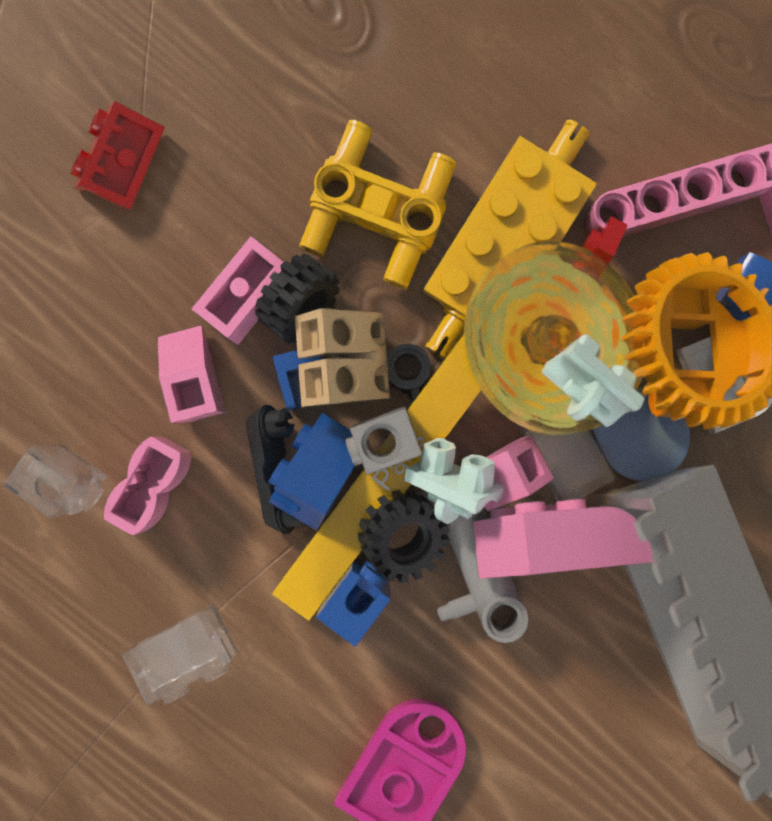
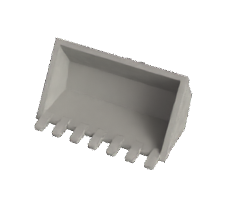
M715 465L670 471L620 489H610L596 494L601 507H616L631 514L636 519L634 526L639 539L642 542L648 540L650 542L653 562L624 566L696 744L741 777L739 785L746 801H755L762 793L768 798H772V605Z

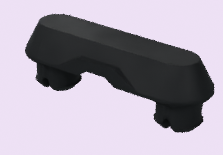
M263 405L248 417L246 422L262 515L267 526L282 534H290L295 527H305L306 524L269 503L271 496L275 492V486L268 482L280 461L284 459L286 449L283 437H290L294 430V424L288 423V420L292 419L293 416L286 408L276 410L271 405Z

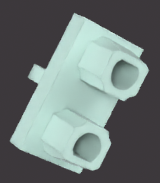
M582 335L564 351L546 362L541 373L572 398L567 409V414L575 421H580L591 414L599 422L609 427L625 413L639 410L645 398L634 389L637 376L625 366L615 364L609 368L598 359L601 353L600 345L589 335Z
M436 438L424 444L420 462L406 468L404 481L429 492L428 500L436 503L434 510L436 519L446 524L452 523L459 515L468 519L472 514L479 513L489 501L494 500L498 502L502 500L505 486L493 482L495 461L482 455L472 454L462 459L460 467L453 464L456 451L455 444L443 438Z

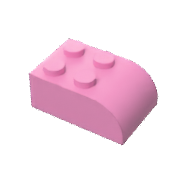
M585 499L560 501L554 505H545V502L517 504L515 507L490 510L491 519L473 522L479 579L653 562L649 540L642 542L639 539L634 526L636 519L631 514L616 507L586 508Z

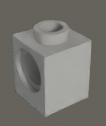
M405 406L352 425L350 431L353 437L345 439L353 464L357 466L363 463L366 474L422 455ZM379 428L389 430L396 439L394 448L383 454L373 451L368 443L369 434Z

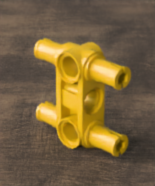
M349 120L335 156H330L329 159H326L323 167L315 175V188L309 201L310 209L313 211L299 247L308 253L323 257L337 221L343 220L391 238L396 243L383 281L407 290L421 254H426L427 251L431 250L447 209L446 201L443 198L457 163L447 155L433 153L418 189H411L362 170L359 166L373 130L362 122ZM331 181H342L348 186L345 194L336 198L325 194L324 189ZM414 213H424L429 216L432 225L426 230L418 231L411 228L407 220Z

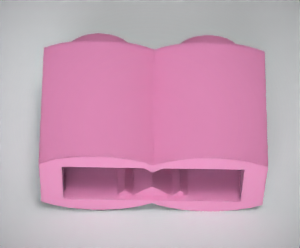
M151 436L142 442L130 460L128 478L120 482L108 497L104 509V520L132 536L147 531L156 525L167 508L169 491L177 487L186 476L191 464L192 453L165 437Z

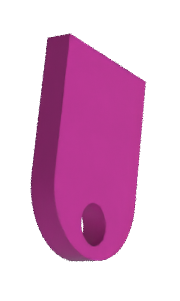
M411 699L394 706L383 717L335 796L334 805L359 821H431L458 777L465 761V738L457 718L445 706L428 699ZM428 716L440 718L445 724L443 732L435 738L423 736L418 728L424 718Z

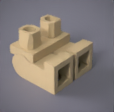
M318 309L295 316L298 359L331 357V359L298 364L302 407L390 399L384 314Z

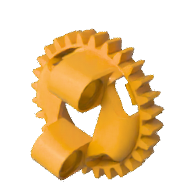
M709 252L698 256L689 253L659 265V268H655L645 274L647 280H643L635 285L634 288L639 295H635L626 302L635 312L622 317V322L633 328L632 332L621 336V341L633 344V351L625 355L624 358L627 361L637 362L639 368L633 372L637 376L636 379L645 377L648 383L644 386L641 393L643 396L648 395L649 408L655 417H667L673 421L685 418L687 427L691 428L702 424L704 430H709L718 426L725 428L755 417V412L768 407L767 399L772 398V304L769 305L764 298L769 288L758 290L754 286L756 274L743 277V265L741 263L728 267L726 256L712 259V255ZM727 287L730 290L727 296L738 305L742 312L748 310L751 317L742 321L733 318L729 311L718 302L715 291ZM709 324L713 371L675 369L671 329H696ZM738 377L748 378L741 389L735 393L740 398L724 401L725 393L734 385Z

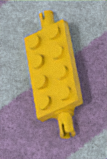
M565 121L562 130L548 152L522 136L518 137L424 287L423 292L445 307L443 312L446 315L429 342L424 346L435 354L442 341L446 339L447 343L438 356L441 359L445 360L468 329L467 320L472 301L484 284L497 274L506 273L510 266L529 260L536 254H554L597 185L596 182L571 167L582 146L590 137L589 130L582 126L574 140H570V136L578 125L576 121Z

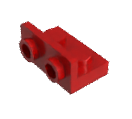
M113 101L106 111L98 108L88 129V133L95 136L88 152L82 149L79 151L70 172L71 175L77 177L73 188L81 192L88 191L119 207L130 210L165 127L116 101Z

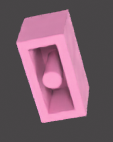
M251 236L193 306L192 310L225 337L239 345L258 321L255 310L259 308L256 306L257 298L264 296L260 292L264 285H270L272 280L269 277L274 271L278 274L281 271L280 265L284 262Z

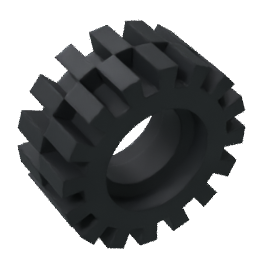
M303 253L301 257L298 254L293 256L291 263L287 261L280 265L281 271L278 274L275 271L271 274L269 278L272 282L270 285L263 286L260 292L264 296L257 298L256 306L259 307L255 310L258 320L289 344L291 342L297 343L295 316L334 306L337 300L334 296L339 294L340 287L337 286L340 281L336 275L314 258Z
M400 490L392 491L393 500L389 501L385 495H382L377 499L381 504L377 510L372 505L366 509L371 518L370 520L361 518L359 526L364 532L358 533V540L362 544L360 547L380 575L383 574L390 581H394L395 577H397L400 583L408 582L409 574L415 580L423 578L421 569L425 567L431 573L436 568L432 563L434 558L440 561L443 560L446 554L440 546L449 547L450 539L445 535V533L449 532V527L446 523L436 519L434 514L435 507L421 494L418 496L414 491L407 490L404 496ZM409 523H416L418 525L416 535L408 544L395 549L389 547L392 535L400 527Z

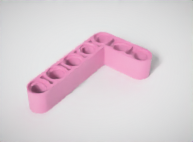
M772 143L608 191L602 194L586 212L584 218L585 229L588 234H590L592 229L601 232L606 223L600 217V208L611 209L617 215L618 220L628 224L623 235L624 237L759 197L772 237ZM732 170L742 175L744 187L734 183L731 178ZM688 183L695 184L700 188L702 200L694 199L689 194L687 189ZM644 196H652L660 204L659 213L651 212L646 208L643 200Z

